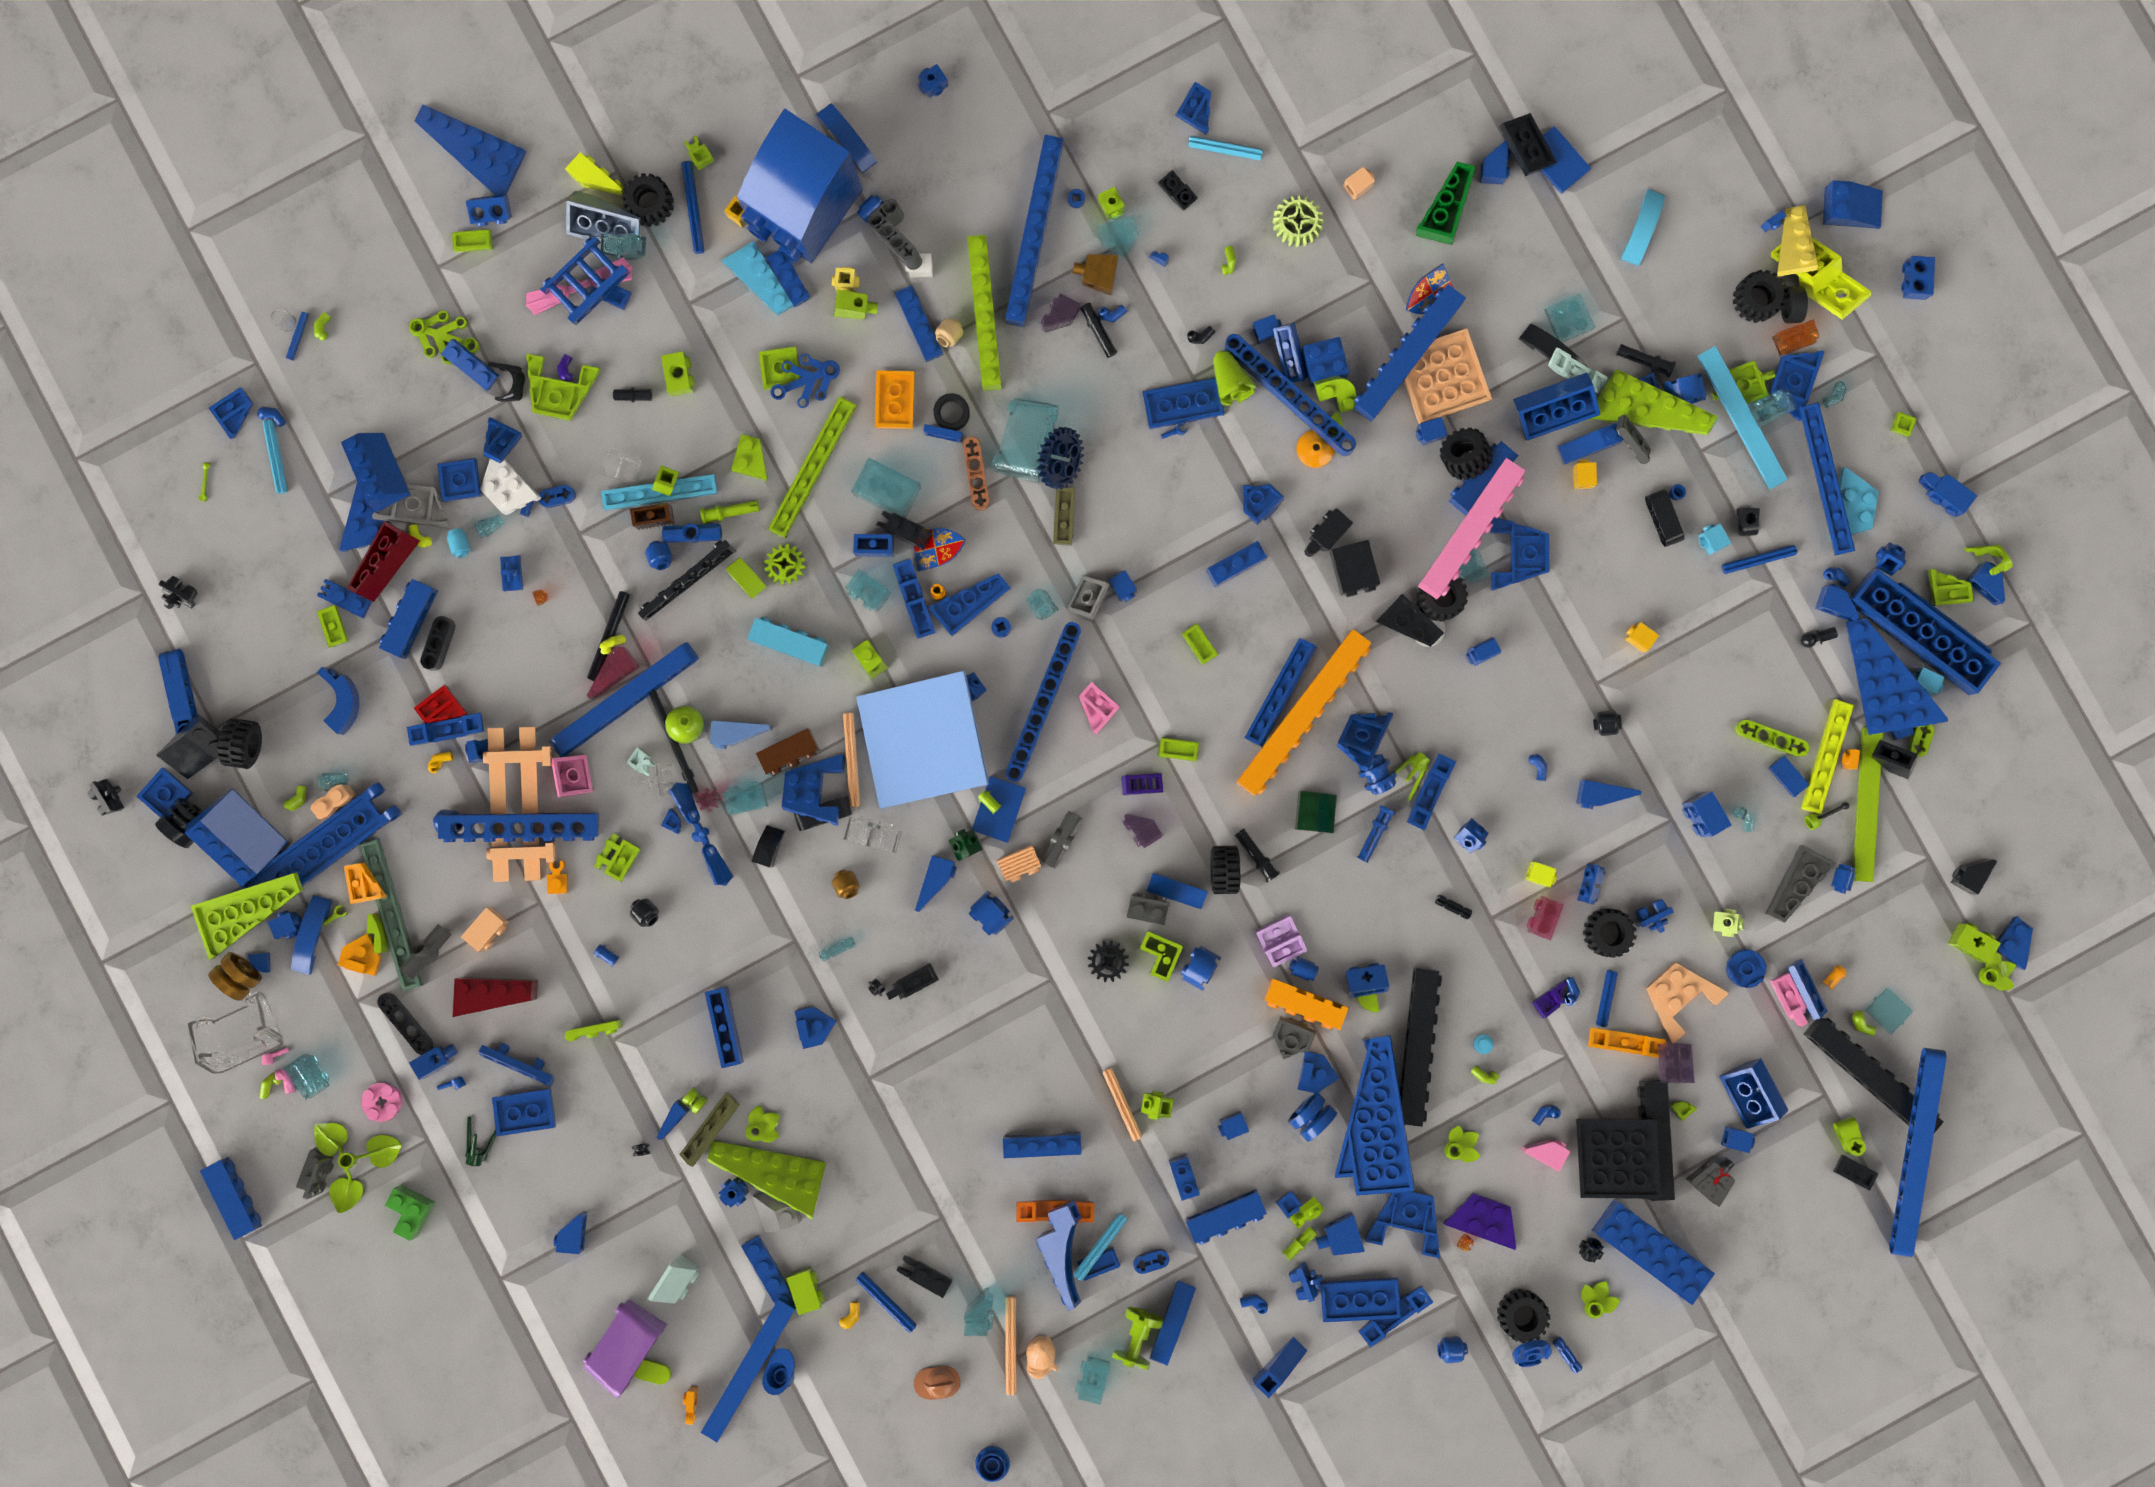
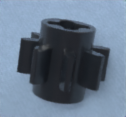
M1587 1237L1586 1241L1582 1240L1578 1246L1581 1248L1579 1254L1588 1262L1595 1263L1604 1254L1602 1252L1604 1246L1595 1238Z

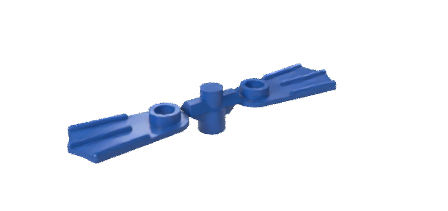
M676 782L669 790V793L685 820L689 824L694 825L695 832L692 833V839L695 842L700 841L704 845L702 847V854L714 885L726 886L733 878V875L716 847L708 844L710 843L707 837L709 829L702 827L699 822L700 814L688 784Z

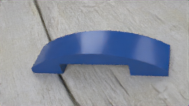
M832 103L816 114L841 146L850 151L853 162L862 173L877 163L871 151Z
M476 713L445 721L407 727L409 744L414 746L484 732L481 713Z
M1440 753L1437 755L1416 797L1407 823L1425 831L1433 814L1432 811L1447 779L1450 777L1456 761Z
M313 895L298 930L292 955L291 970L311 975L316 959L314 955L324 920L328 918L333 900Z
M1421 1285L1400 1297L1402 1318L1369 1320L1359 1330V1333L1371 1348L1385 1338L1389 1331L1414 1313H1419L1431 1305L1433 1300Z

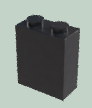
M1369 540L1330 550L1329 553L1341 596L1353 597L1358 595V591L1365 590V593L1372 592L1380 585Z

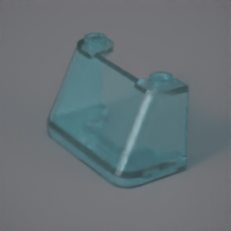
M1014 398L1013 401L1010 400L1007 411L1010 414L998 455H994L992 466H995L994 471L996 473L1039 484L1040 477L1038 475L1041 470H1037V467L1040 465L1039 462H1036L1040 458L1038 452L1042 451L1040 445L1045 444L1044 437L1049 438L1048 433H1052L1055 425L1054 421H1057L1059 406Z

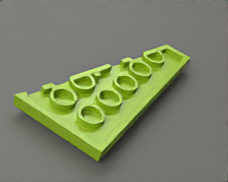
M1616 369L1597 398L1600 415L1587 419H1597L1611 423V421L1618 422V417L1626 415L1634 426L1664 428V430L1674 429L1686 433L1709 435L1718 421V416Z

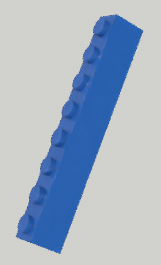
M1449 284L1445 289L1441 287L1434 296L1437 298L1433 304L1429 302L1423 310L1425 315L1422 319L1418 317L1411 326L1414 328L1410 334L1406 332L1400 340L1402 345L1399 349L1395 347L1388 356L1391 358L1387 364L1383 362L1377 370L1380 374L1376 379L1372 377L1365 386L1368 388L1364 394L1360 392L1354 400L1356 403L1354 409L1372 422L1465 301L1466 297Z

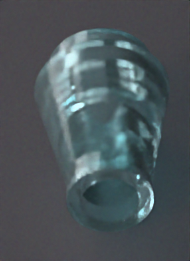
M498 514L490 518L478 520V523L474 524L481 538L485 536L489 537L505 523Z
M322 773V775L317 776L319 790L327 792L334 786L347 785V774Z

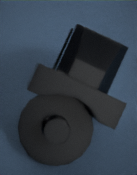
M175 576L170 577L166 582L161 580L158 584L162 587V592L165 593L161 599L165 600L164 607L168 609L174 606L180 608L181 603L192 609L195 606L193 600L198 592L190 585H187L183 591H180L179 588L183 583Z
M107 779L99 782L94 781L89 784L91 789L88 795L93 800H99L101 805L98 806L97 810L102 816L121 811L125 808L118 796V793L122 790L120 786L113 787Z

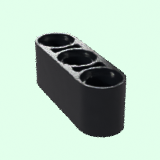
M1662 489L1645 496L1647 508L1663 546L1668 547L1684 541V532L1667 491Z
M438 616L434 619L420 658L423 668L437 671L443 666L456 627L452 619L445 616ZM447 621V628L442 630V622ZM437 639L441 640V645L439 648L435 647V642ZM434 657V665L429 666V659Z
M847 796L820 804V807L838 806L840 809L839 819L852 815ZM794 813L799 831L829 823Z

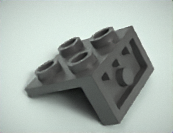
M1139 892L1131 895L1127 918L1165 925L1167 910L1170 906V903L1166 902L1167 898L1155 896L1154 899L1147 898L1148 894Z
M313 1149L309 1151L296 1185L297 1188L305 1190L303 1199L307 1200L324 1191L327 1184L325 1182L326 1177L331 1173L334 1166L332 1163L334 1157L326 1156Z

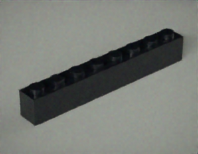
M1413 968L1400 1084V1097L1405 1125L1423 1127V1122H1426L1427 1111L1424 1109L1425 1103L1429 1101L1427 1083L1431 1082V1072H1429V1064L1433 1063L1431 1045L1435 1044L1436 1035L1433 1033V1027L1437 1025L1438 1020L1435 1009L1436 1006H1439L1440 995L1437 994V990L1442 983V975H1439L1440 971Z
M1827 1017L1816 1019L1803 1035L1909 1126L1914 1095L1909 1092L1910 1088L1903 1082H1897L1894 1079L1895 1075L1891 1071L1882 1069L1879 1066L1881 1063L1876 1058L1867 1056L1864 1053L1866 1050L1861 1045L1852 1043L1849 1040L1851 1037L1846 1032L1837 1030L1835 1028L1836 1024ZM1937 1113L1934 1133L1944 1123V1121H1942L1939 1118V1113Z

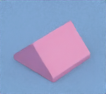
M586 755L551 759L558 797L566 798L593 792Z

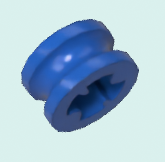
M1080 189L1070 191L1068 204L1076 209L1082 207L1085 201L1083 191ZM1074 195L1075 197H1077L1079 195L1080 202H1073L1072 196Z

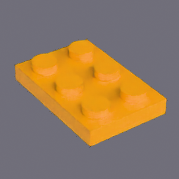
M876 370L875 428L913 429L914 371Z

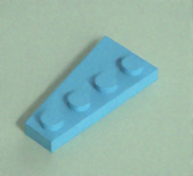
M754 241L721 260L777 316L793 307L792 302Z

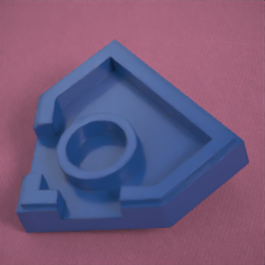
M1264 484L1262 486L1243 485V512L1256 525L1262 520L1266 521L1284 500V496L1271 484Z
M816 1007L795 1011L797 1030L803 1049L822 1045L837 1020L826 1015Z
M1304 1052L1298 1090L1319 1093L1339 1079L1324 1055Z

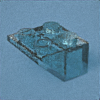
M985 1288L966 1307L964 1314V1336H988L989 1330H992L993 1313H990V1310H992L993 1294H990V1288Z

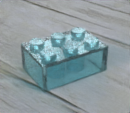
M868 457L851 492L854 496L890 514L895 513L906 518L921 489V485L919 482Z

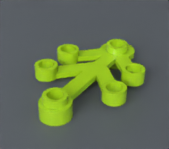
M441 310L437 315L426 320L422 318L413 319L409 324V331L413 336L419 337L424 348L423 352L428 358H434L437 355V351L430 345L427 335L434 337L441 354L446 348L444 341L450 342L451 339L457 340L475 354L479 351L480 346L474 338L469 337L464 340L447 334L458 328L465 329L468 326L465 318L457 317L455 321L438 329L430 328L438 322H449L450 315L446 311ZM446 314V318L441 320V316ZM464 320V324L459 326V321ZM422 325V329L417 331V326ZM471 344H475V348L473 350L469 349ZM429 349H433V353L431 355H428L427 353ZM443 355L441 356V359L445 364H452L450 361H445V357Z

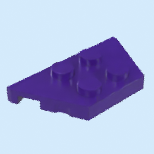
M1472 1193L1448 1219L1444 1220L1443 1224L1516 1250L1512 1212L1509 1205Z

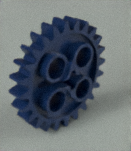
M1067 427L1054 428L1053 433L1049 432V438L1044 437L1045 444L1040 445L1042 451L1038 452L1040 458L1036 462H1039L1040 465L1037 467V470H1041L1038 476L1042 477L1041 482L1045 483V486L1053 489L1062 490L1063 487H1068V483L1072 484V478H1077L1076 472L1081 471L1079 465L1083 464L1080 461L1084 457V454H1081L1084 447L1080 446L1083 440L1079 439L1080 434H1076V430ZM1051 455L1070 458V461L1051 458Z

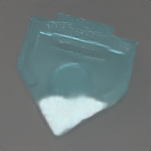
M1134 215L1097 226L1102 245L1126 258L1139 235Z

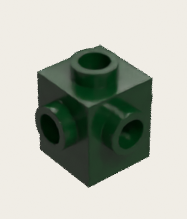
M965 829L954 833V838L948 840L958 861L983 850L973 829L967 832Z

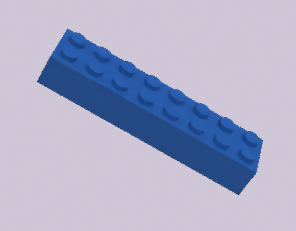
M1878 568L1869 571L1850 595L1856 610L1967 695L1978 694L2001 664Z

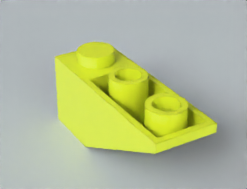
M579 152L565 168L568 174L585 188L619 196L625 193L623 190L624 186L617 179L613 181L609 177V172L602 166L599 169L595 165L596 161L588 154L584 156Z

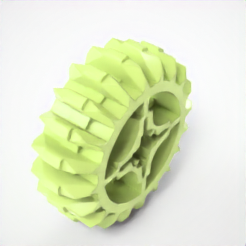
M1298 195L1296 200L1293 196H1290L1289 201L1284 199L1283 205L1278 204V210L1274 211L1273 215L1275 218H1273L1272 223L1276 224L1273 227L1275 231H1278L1276 236H1283L1282 243L1289 240V246L1293 242H1296V247H1299L1300 242H1302L1303 246H1306L1307 241L1313 243L1314 238L1319 237L1318 232H1321L1323 229L1321 225L1324 223V219L1321 218L1323 212H1317L1320 206H1313L1314 200H1311L1309 203L1307 202V196H1305L1304 200H1301V196ZM1295 208V214L1283 217L1287 211ZM1302 209L1307 211L1312 218H1310V216L1305 215ZM1297 215H1298V219H1300V221H1301V223H1300V225H1299V228H1298V223H1296V221H1295L1296 218H1297ZM1313 225L1308 232L1301 234L1302 228ZM1286 227H1291L1294 233L1290 232Z

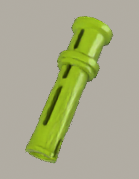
M755 500L724 507L716 505L714 508H700V514L703 524H707V522L716 520L721 522L727 517L760 512L758 501Z

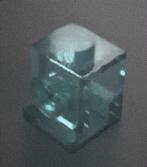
M1037 589L1026 599L1037 619L1045 620L1059 610L1046 590Z

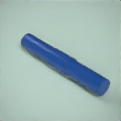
M301 312L286 358L289 360H294L309 317L308 313Z

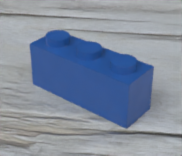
M1256 541L1210 566L1206 572L1216 588L1267 559V556L1259 541Z

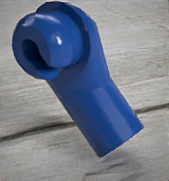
M1120 305L1114 311L1101 307L1098 313L1103 321L1115 322L1126 314L1127 310L1123 305Z
M259 408L257 413L259 419L271 418L278 427L286 424V420L276 408Z
M1539 754L1530 755L1529 763L1537 768L1536 780L1546 781L1547 763Z
M1572 976L1564 980L1568 987L1564 996V1003L1567 1006L1574 1005L1580 995V990Z
M1554 1105L1542 1106L1532 1121L1540 1126L1545 1118H1559L1561 1111Z
M1258 1295L1239 1298L1242 1308L1253 1306L1260 1314H1265L1268 1311L1267 1302Z

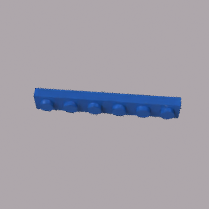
M1301 638L1298 639L1244 737L1246 740L1263 747L1316 651L1317 646Z

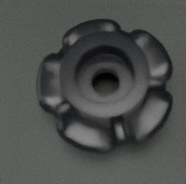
M874 979L872 982L869 981L868 990L874 996H882L881 993L885 991L884 986L877 979Z

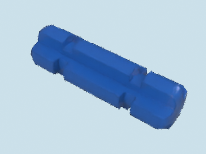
M1561 1337L1554 1339V1346L1575 1374L1581 1371V1364Z

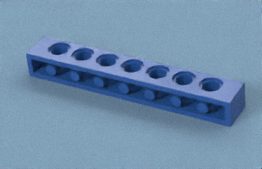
M599 813L438 815V839H443L444 842H456V839H464V842H476L478 838H484V842H495L496 838H503L504 842H513L515 838H523V841H535V838H543V841H555V838L563 837V841H575V837H583V841H593L595 837L599 836ZM517 822L524 825L522 833H518L514 829ZM536 822L544 825L543 832L535 831L534 825ZM556 822H561L564 825L563 832L555 831L554 824ZM575 822L583 824L584 829L582 832L574 830ZM457 823H461L464 826L462 834L455 831ZM476 823L483 824V833L475 831ZM496 823L504 825L503 833L495 831Z

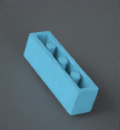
M761 617V619L755 618L747 638L749 641L822 667L829 649L825 639L817 636L814 639L807 637L808 633L798 629L797 632L789 630L790 626L779 623V626L771 624L772 620Z

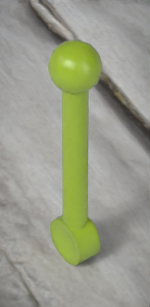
M204 462L202 465L204 468L202 492L198 498L203 502L208 499L207 495H205L208 469L210 468L208 462Z

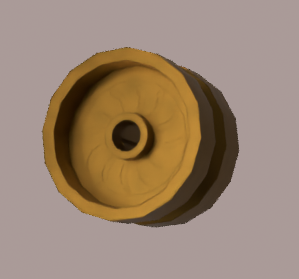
M228 952L221 959V965H216L208 974L211 982L221 992L238 1001L244 1000L250 993L249 988H255L262 980L259 971L249 961L232 952Z

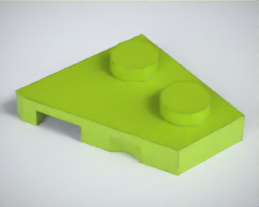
M741 434L731 468L732 472L764 481L768 480L760 439Z
M1935 569L1928 570L1933 606L1974 602L1970 582L1958 580L1952 575L1942 574Z

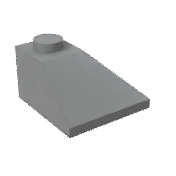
M763 1192L753 1195L765 1233L782 1230L801 1222L800 1212L792 1209L791 1206L784 1202L778 1201Z

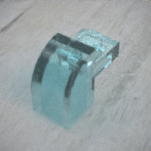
M604 233L601 235V251L605 255L615 256L616 259L624 257L625 260H637L645 256L646 237L629 233L623 237Z

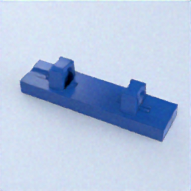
M501 1043L497 1051L484 1045L480 1047L478 1052L481 1057L547 1086H552L554 1082L553 1075L542 1071L545 1065L543 1060L537 1058L533 1066L527 1065L507 1056L510 1047L504 1043Z

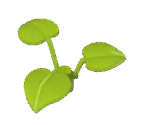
M338 1123L315 1124L314 1140L318 1150L326 1156H334L340 1150L338 1165L344 1169L348 1176V1179L339 1178L335 1180L329 1189V1196L337 1213H343L352 1209L363 1195L362 1183L357 1180L352 1181L349 1168H353L357 1164L358 1159L369 1156L371 1164L376 1167L384 1168L391 1165L402 1148L400 1141L387 1135L375 1136L366 1144L369 1153L356 1156L351 1152L344 1153V1149L341 1147L348 1140V1133L344 1126Z

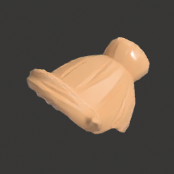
M1039 1335L1034 1337L1026 1350L1027 1371L1030 1376L1036 1379L1043 1378L1051 1370H1058L1057 1365L1054 1363L1055 1346L1048 1336Z

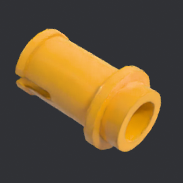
M934 584L931 587L930 593L935 600H940L944 598L946 591L943 586ZM940 589L941 593L935 594V590Z
M1840 965L1834 966V970L1822 981L1831 990L1834 989L1843 977L1846 978L1847 971Z

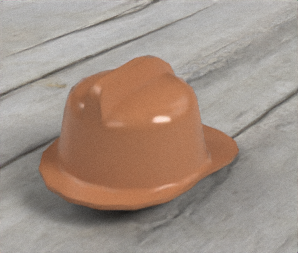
M949 1366L923 1369L917 1373L914 1379L916 1393L920 1397L929 1400L953 1396L960 1387L958 1372Z

